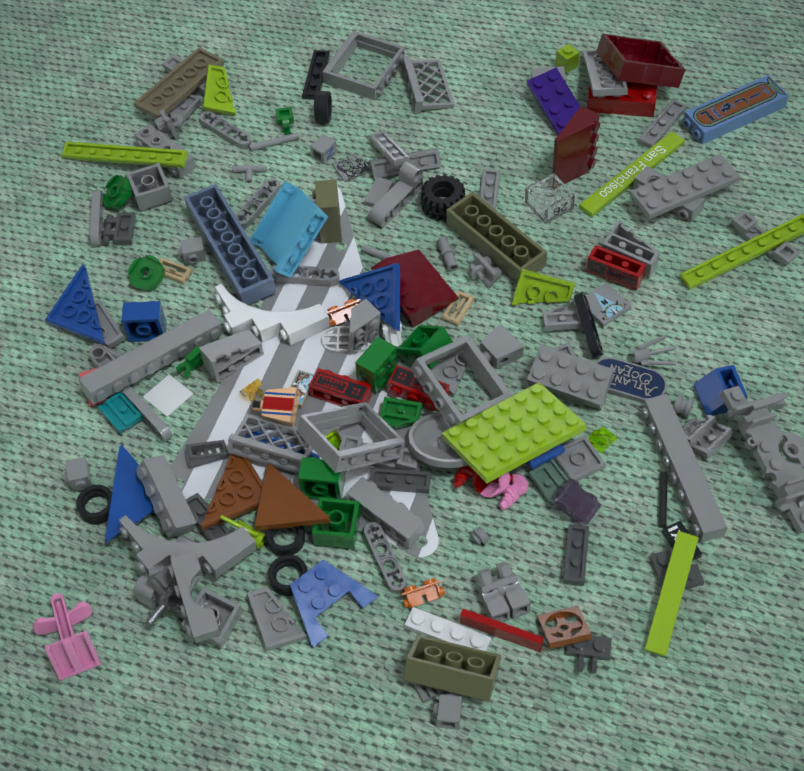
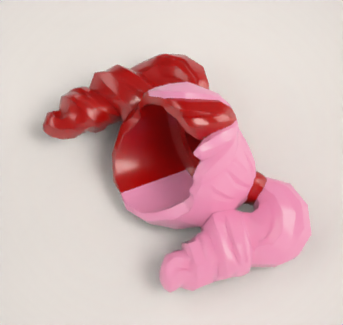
M469 465L459 467L458 473L454 476L455 482H453L454 488H460L463 483L467 482L469 477H473V486L476 492L483 497L492 498L503 493L504 496L499 503L501 510L510 508L520 496L527 492L529 486L524 476L509 474V472L486 483Z

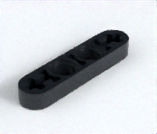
M582 291L574 295V300L592 356L597 358L604 355L588 299Z

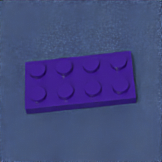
M556 67L527 80V86L556 134L559 135L581 106Z

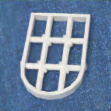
M335 326L327 329L321 338L324 348L330 352H348V349H339V345H348L349 342H341L339 340L340 337L349 336V333L342 334L340 330H350V326ZM332 330H337V334H327V333L330 332V331H332ZM324 337L337 338L336 342H324L323 340ZM367 341L365 343L367 344V348L370 346V341ZM326 345H334L336 349L329 348ZM361 348L360 350H355L354 352H365L367 348Z

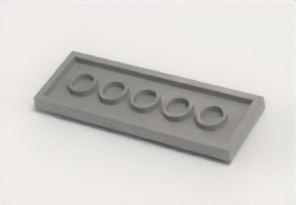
M583 50V60L593 96L603 98L611 95L615 97L627 95L628 87L626 81L617 80L598 55L597 50Z
M719 154L631 190L630 196L648 219H651L739 182L740 176L724 157Z

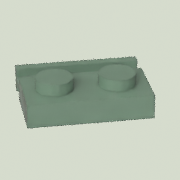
M554 459L529 472L530 479L551 506L568 497L569 494L576 492L575 486Z

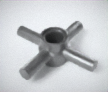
M154 575L149 576L147 581L158 592L156 601L159 605L145 621L152 626L165 610H175L184 620L185 618H183L180 608L183 600L182 597H177L175 588L164 587Z

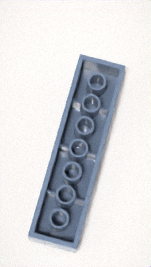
M217 184L184 196L190 216L238 299L248 305L276 293L272 275Z

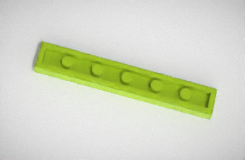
M681 531L677 533L644 649L646 652L666 657L699 538L697 536Z

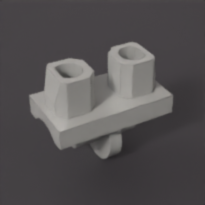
M164 109L159 111L162 116L155 119L154 122L160 132L168 138L174 136L176 140L180 139L175 128L182 127L184 123L183 117L180 114H172L171 118H169Z
M479 253L474 254V260L469 267L471 269L470 277L472 279L479 278L488 288L493 287L494 282L500 279L502 271L498 267L492 268V262L488 256L482 257Z

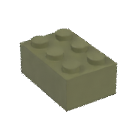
M337 180L315 181V189H312L313 200L316 199L314 203L329 216L317 236H320L321 243L342 242Z

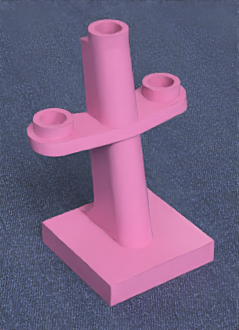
M61 593L54 594L50 600L55 617H40L35 620L33 628L34 632L38 635L59 631L61 640L45 646V649L61 681L101 665V662L87 630L75 635L72 627L91 616L92 608L90 604L79 602L76 607L68 612L64 595Z

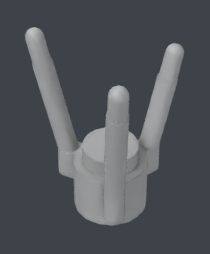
M665 335L645 344L638 345V348L633 349L636 364L641 363L642 366L676 365V362L648 361L651 359L650 355L675 350L676 347L672 346L649 351L647 347L666 339Z

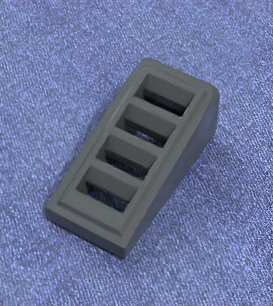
M218 440L185 445V458L188 468L228 458L225 441Z

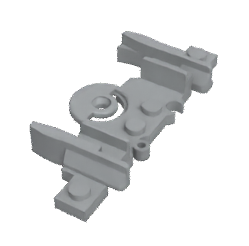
M739 386L723 390L720 396L728 408L727 414L729 418L741 414L745 415L743 423L739 427L743 437L747 438L744 442V447L748 450L754 449L753 455L763 471L762 476L771 477L772 482L768 487L772 488L778 497L775 502L776 506L781 512L789 510L787 515L797 533H803L804 472L802 467H804V439L793 432H781L776 424L770 423L777 414H770L769 411L782 409L787 404L784 399L788 395L786 393H778L765 399L748 402ZM782 439L785 440V443L782 445L783 454L791 460H796L798 463H791L782 457L779 451V443Z

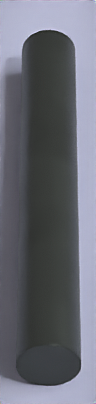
M660 472L659 528L667 527V472Z

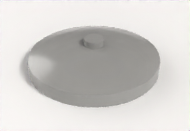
M440 412L426 415L412 425L409 431V447L419 460L441 468H458L468 465L442 439V432L451 427L446 423L445 418Z

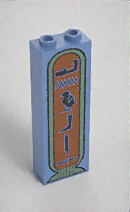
M767 75L685 111L683 125L703 145L785 108L789 95Z

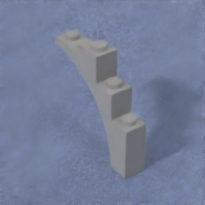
M126 515L119 519L120 533L125 539L129 538L133 542L131 546L137 553L138 563L136 565L143 574L146 572L148 576L157 574L168 565L171 566L170 558L195 550L200 566L202 565L209 575L212 573L215 578H218L256 550L255 540L243 526L229 535L215 540L199 543H179L164 540L147 533L136 526Z

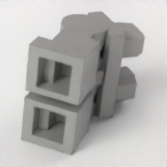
M507 562L496 565L498 575L493 577L489 569L478 571L479 582H476L489 618L504 623L510 620V614L514 619L530 613L531 602L524 589L521 588L517 574L511 570Z

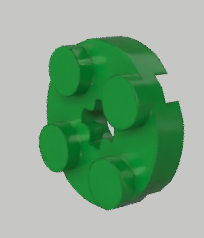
M114 175L105 186L107 192L106 194L103 193V203L105 206L118 211L125 201L129 200L132 196L129 180L121 175Z
M145 255L146 257H139L131 263L128 269L129 281L138 290L152 292L163 280L165 268L156 257ZM150 270L149 274L144 277L143 272Z

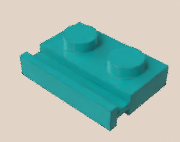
M121 391L106 400L102 406H98L99 411L120 435L125 429L128 430L143 420L142 414Z

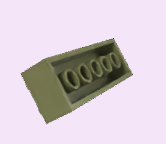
M471 192L446 210L447 224L483 255L488 256L495 265L514 281H518L521 269L538 272L546 266L547 251L474 192Z

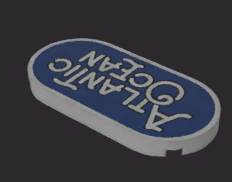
M613 357L602 358L595 362L614 369L615 376L608 392L610 394L644 403L645 399L665 395L666 379L660 372Z

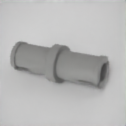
M445 236L440 237L437 240V244L441 250V258L445 260L447 269L450 272L455 271L459 268L454 257L455 252L450 247L448 238Z

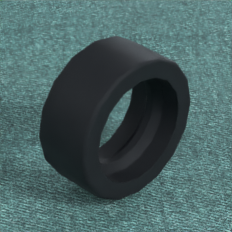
M317 91L314 99L315 122L330 123L332 114L330 91Z
M92 485L82 490L76 501L77 510L81 518L85 522L95 525L107 522L112 491L104 485ZM102 496L108 499L107 506L99 512L89 513L85 509V505L94 497Z
M303 526L292 527L297 531V539L293 543L283 546L276 544L274 541V533L280 528L266 530L265 538L270 550L279 556L298 553L305 543Z
M291 554L276 558L268 570L271 587L276 593L286 597L293 596L290 585L280 584L277 581V572L286 566L297 567L301 572V576L308 571L305 562L298 556Z

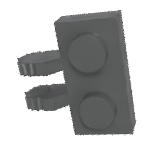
M591 635L592 639L567 645L566 656L579 657L578 671L581 672L584 669V658L592 659L590 670L591 673H596L598 660L610 661L612 638Z

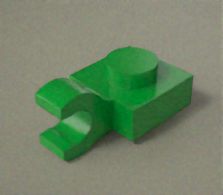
M292 107L275 109L278 125L283 124L284 135L291 134L290 123H294Z
M199 345L185 356L186 361L176 367L178 374L185 370L183 373L185 379L191 376V370L194 371L197 367L203 365Z

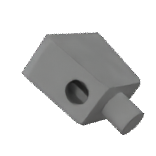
M500 324L480 342V351L488 362L498 369L521 359L524 346Z

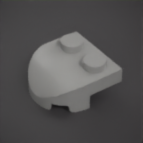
M706 415V418L699 420L697 417L692 418L683 428L693 452L706 458L711 457L734 435L732 428L717 423L716 417L712 415Z

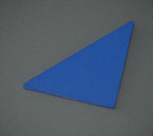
M394 263L339 280V283L347 288L355 297L361 301L367 299L381 313L380 318L397 332L400 331L399 264Z
M82 264L45 321L48 324L104 345L105 341L87 268Z
M123 445L119 446L105 536L106 544L121 535L119 519L126 515L136 525L154 513L153 504L146 495L145 487L137 475L136 469L139 464Z

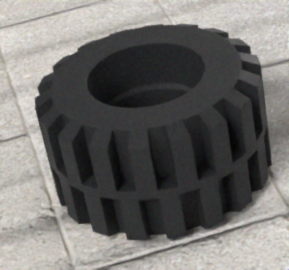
M443 174V176L436 175V177H430L429 181L426 180L421 188L422 210L431 219L436 218V221H440V219L447 221L446 210L465 197L464 184L458 178L454 179L452 175L447 176V174Z

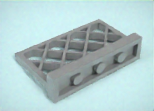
M404 56L401 71L414 114H421V111L425 109L454 108L453 98L440 59L411 61L410 56ZM437 65L438 68L435 70L429 66ZM414 66H419V67H421L422 69H421V70H418V69L414 68ZM426 70L432 74L429 76L423 72ZM436 75L437 77L441 78V80L438 81L433 77ZM420 76V77H422V78H424V79H426V80L421 81V80H419V79H417V78ZM430 81L431 83H433V84H435V85L432 87V86L428 85L427 83ZM438 87H441V88L444 89L445 91H444V92H441V91L437 90V88H438ZM422 88H425V89H427V90H429V91H428L427 93H425V92L422 91L421 89H422ZM434 93L438 95V97L434 98L433 96H431V94ZM443 98V99L447 100L448 102L444 103V102H442V101H440V100ZM428 99L432 101V103H425L424 101Z
M250 414L245 415L234 434L231 433L228 438V453L261 463L271 464L295 473L300 471L302 457L309 458L313 448L308 443L302 442L301 439L303 438L297 432L298 428ZM253 422L257 425L253 427H248L247 423ZM273 428L275 431L267 433L265 429ZM261 430V435L253 436L252 432ZM291 433L293 436L285 438L283 434ZM248 434L250 438H245L241 435ZM279 436L281 440L272 442L270 438ZM266 439L268 443L266 444L259 441ZM297 441L299 444L294 447L289 445V443ZM285 445L287 449L279 448L277 446ZM303 450L305 454L296 453V451Z

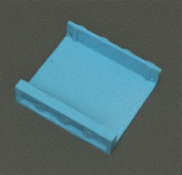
M284 181L252 234L250 241L252 244L261 247L277 264L274 268L277 273L291 278L329 216L301 189Z

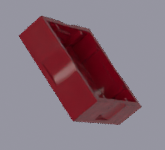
M602 33L596 51L618 81L679 88L686 70L672 56L662 41Z

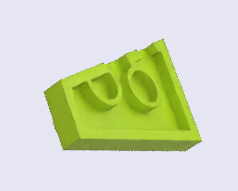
M209 64L202 110L235 116L236 110L233 106V98L229 90L225 67Z
M521 269L511 305L570 301L575 283Z

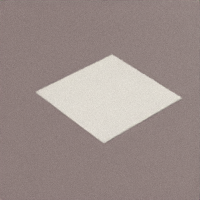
M169 374L143 397L164 415L168 416L193 393Z

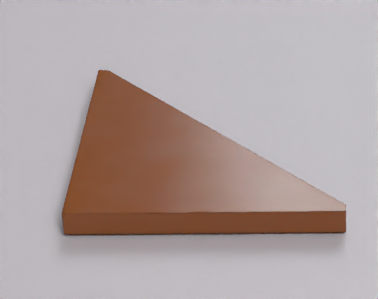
M231 454L223 476L216 488L213 500H211L205 519L201 524L202 531L226 522L220 518L221 515L234 519L258 509L263 482L248 458Z
M267 464L254 526L257 531L331 523L326 513L273 465Z

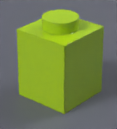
M568 43L556 51L555 65L557 67L564 66L565 73L567 74L579 66L580 52Z

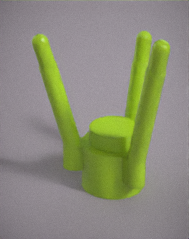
M223 515L220 516L222 520L238 529L243 526L255 540L256 548L262 549L266 541L263 532L257 531L241 520L235 522Z

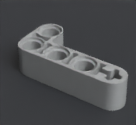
M405 162L400 168V180L370 209L368 219L381 227H385L421 191L423 185L422 169L409 162Z
M183 535L176 540L179 543H197ZM168 566L154 575L164 587L174 588L177 585L176 577H171ZM142 575L134 586L135 595L139 602L155 610L159 605L156 601L158 592L147 581L148 577Z

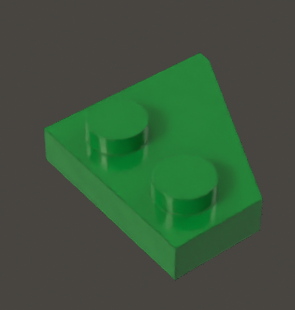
M384 397L380 417L394 430L412 426L420 419L423 405L419 402Z

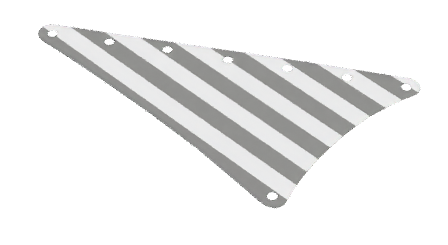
M337 187L342 242L347 244V248L344 251H339L336 249V244L339 242L321 243L320 236H316L298 266L335 268L339 271L340 280L364 273L342 192ZM295 272L292 276L298 277L301 273ZM314 273L311 274L309 277L317 278L319 275ZM274 282L276 293L265 297L260 309L274 312H289L321 304L325 312H328L327 309L332 306H343L346 301L351 299L353 294L340 283L335 286ZM347 314L344 315L346 322L337 326H350ZM379 326V335L377 337L383 339L382 332ZM327 329L291 346L287 340H283L281 334L264 342L257 336L256 338L262 343L264 354L222 380L207 408L170 466L175 479L181 478L184 481L181 491L185 499L196 493H199L203 499H213L231 456V453H228V458L188 468L185 458V445L224 440L228 452V438L231 433L234 434L246 414L263 418L261 416L262 411H253L254 399L264 400L266 390L290 388L298 370L315 375L317 369L320 368L357 380L355 362L364 352H352L350 354L349 352L338 353L328 351L322 345L321 340L322 334ZM332 330L327 334H337V330ZM340 330V333L348 334L349 330ZM349 336L340 337L339 341L349 342ZM324 337L323 341L336 342L337 338ZM326 345L329 348L336 349L334 345ZM339 345V349H348V345ZM387 385L383 390L380 389L376 395L372 393L368 403L379 416L384 397L401 399L389 394ZM309 393L302 409L298 408L295 428H298L300 415L341 406L311 397ZM253 422L247 423L248 427H253L257 425ZM361 422L320 431L338 451L344 434L363 438V442L368 444L380 442ZM409 427L395 430L405 440L404 448L410 449ZM266 428L265 431L268 433L275 431V429ZM291 433L283 434L285 438L293 436ZM297 441L291 442V444L296 446L299 445ZM249 459L264 483L267 464ZM417 464L416 470L412 471H420L419 464ZM367 465L344 471L345 485L342 499L347 500L346 492L361 477L370 480L371 467H379ZM275 467L300 490L299 473ZM381 490L388 492L396 502L403 503L410 512L418 514L423 518L425 532L421 536H425L428 543L424 547H418L413 543L408 548L383 530L388 541L416 557H426L432 554L437 549L439 538L427 494ZM310 499L313 503L318 505V500ZM361 513L358 528L364 530L366 524L373 521ZM373 529L370 530V533L377 536V533Z

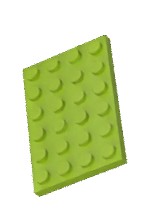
M536 383L466 420L459 426L456 425L442 432V439L486 483H489L582 433L587 428L586 423L541 383Z

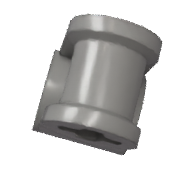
M94 345L89 350V355L95 368H99L115 359L102 345Z

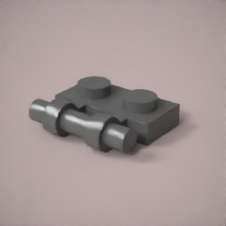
M118 213L117 218H114L112 214H108L103 223L105 228L101 235L102 244L109 245L111 239H113L114 244H132L136 214Z

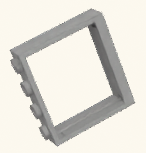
M352 31L323 70V81L325 84L376 101L378 96L383 94L385 86L390 84L392 76L397 74L405 56V48ZM357 47L393 58L374 86L338 74Z
M470 335L417 358L410 368L414 377L422 385L424 392L429 395L434 406L440 411L451 428L456 425L459 426L466 420L513 396ZM458 350L493 398V400L464 414L459 412L427 366Z
M366 402L300 415L297 432L335 473L401 458L405 440ZM361 422L380 442L338 451L320 431Z

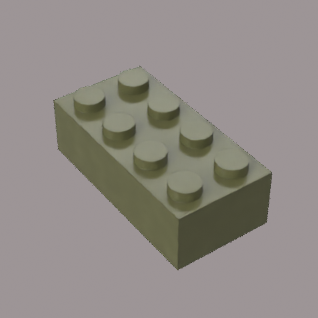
M417 634L406 659L404 680L490 702L498 678L502 655Z

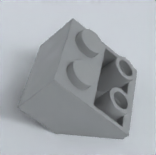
M367 299L351 309L348 352L350 354L355 350H360L367 341H372L379 335L381 313Z

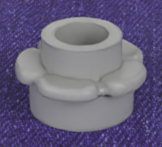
M480 526L476 530L473 529L474 534L472 537L479 545L481 543L486 545V542L490 540L486 532Z

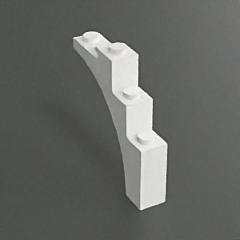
M222 284L215 286V299L218 305L222 304V310L225 314V323L223 325L227 333L231 332L232 335L249 329L264 342L281 334L283 340H287L291 346L330 328L329 316L321 304L289 312L265 311L248 306L237 300Z

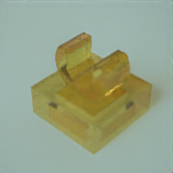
M259 378L240 391L243 398L249 395V400L252 403L255 399L254 393H258L260 397L264 396L263 390L259 389L262 385Z

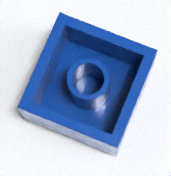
M160 301L123 303L121 322L128 342H147L166 332L167 322Z

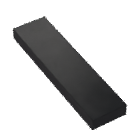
M314 50L302 94L303 99L314 100L316 92L321 91L323 70L328 65L330 51Z

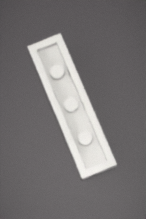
M415 607L412 608L404 624L406 629L426 637L483 651L488 650L492 637Z

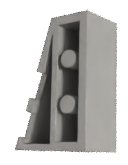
M618 220L603 241L602 248L645 263L644 277L649 279L658 266L660 252L644 239H639L632 229L628 230L623 226V222Z
M249 329L199 347L205 370L217 384L264 354L262 343Z

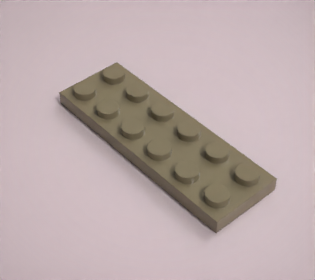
M200 47L197 48L134 102V107L155 119L162 116L159 112L162 109L168 114L206 81L209 64L222 67L224 59Z

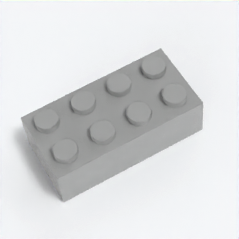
M540 345L527 382L529 386L541 383L552 394L601 411L615 375L614 369Z

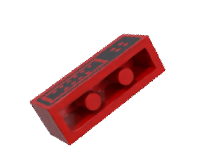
M595 245L588 256L586 271L637 291L644 278L646 264Z
M397 365L387 382L388 393L394 397L422 403L423 407L430 411L440 412L434 406L429 395L424 392L422 385L414 377L412 371ZM438 381L449 396L450 385Z
M318 368L309 384L311 397L341 407L362 402L368 404L372 397L371 385L351 379L346 375L333 373L330 370Z

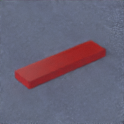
M462 609L460 624L541 653L544 642L542 636L470 610Z

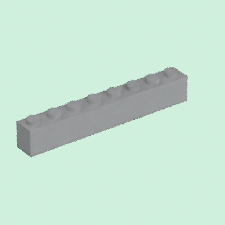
M208 309L80 377L81 389L93 405L103 401L110 395L120 392L123 388L186 356L198 345L202 347L206 343L219 338L223 334L222 324Z
M668 395L645 399L644 407L642 408L643 418L649 422V432L655 436L656 448L662 452L665 468H669L670 480L678 489V499L680 502L683 501L685 505L686 517L692 521L694 535L699 537L701 543L724 537L727 526Z

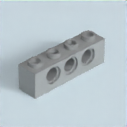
M646 166L634 178L633 190L665 176ZM701 197L670 211L691 223L703 211L705 199Z

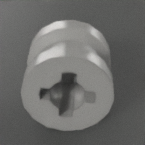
M678 395L674 406L676 414L680 413L688 418L694 399L687 400L683 396Z

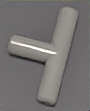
M233 166L232 171L233 173L246 172L245 182L251 183L253 172H266L267 166Z

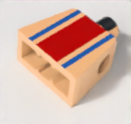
M296 387L266 390L264 400L254 399L253 411H262L261 416L264 419L295 427L300 393Z

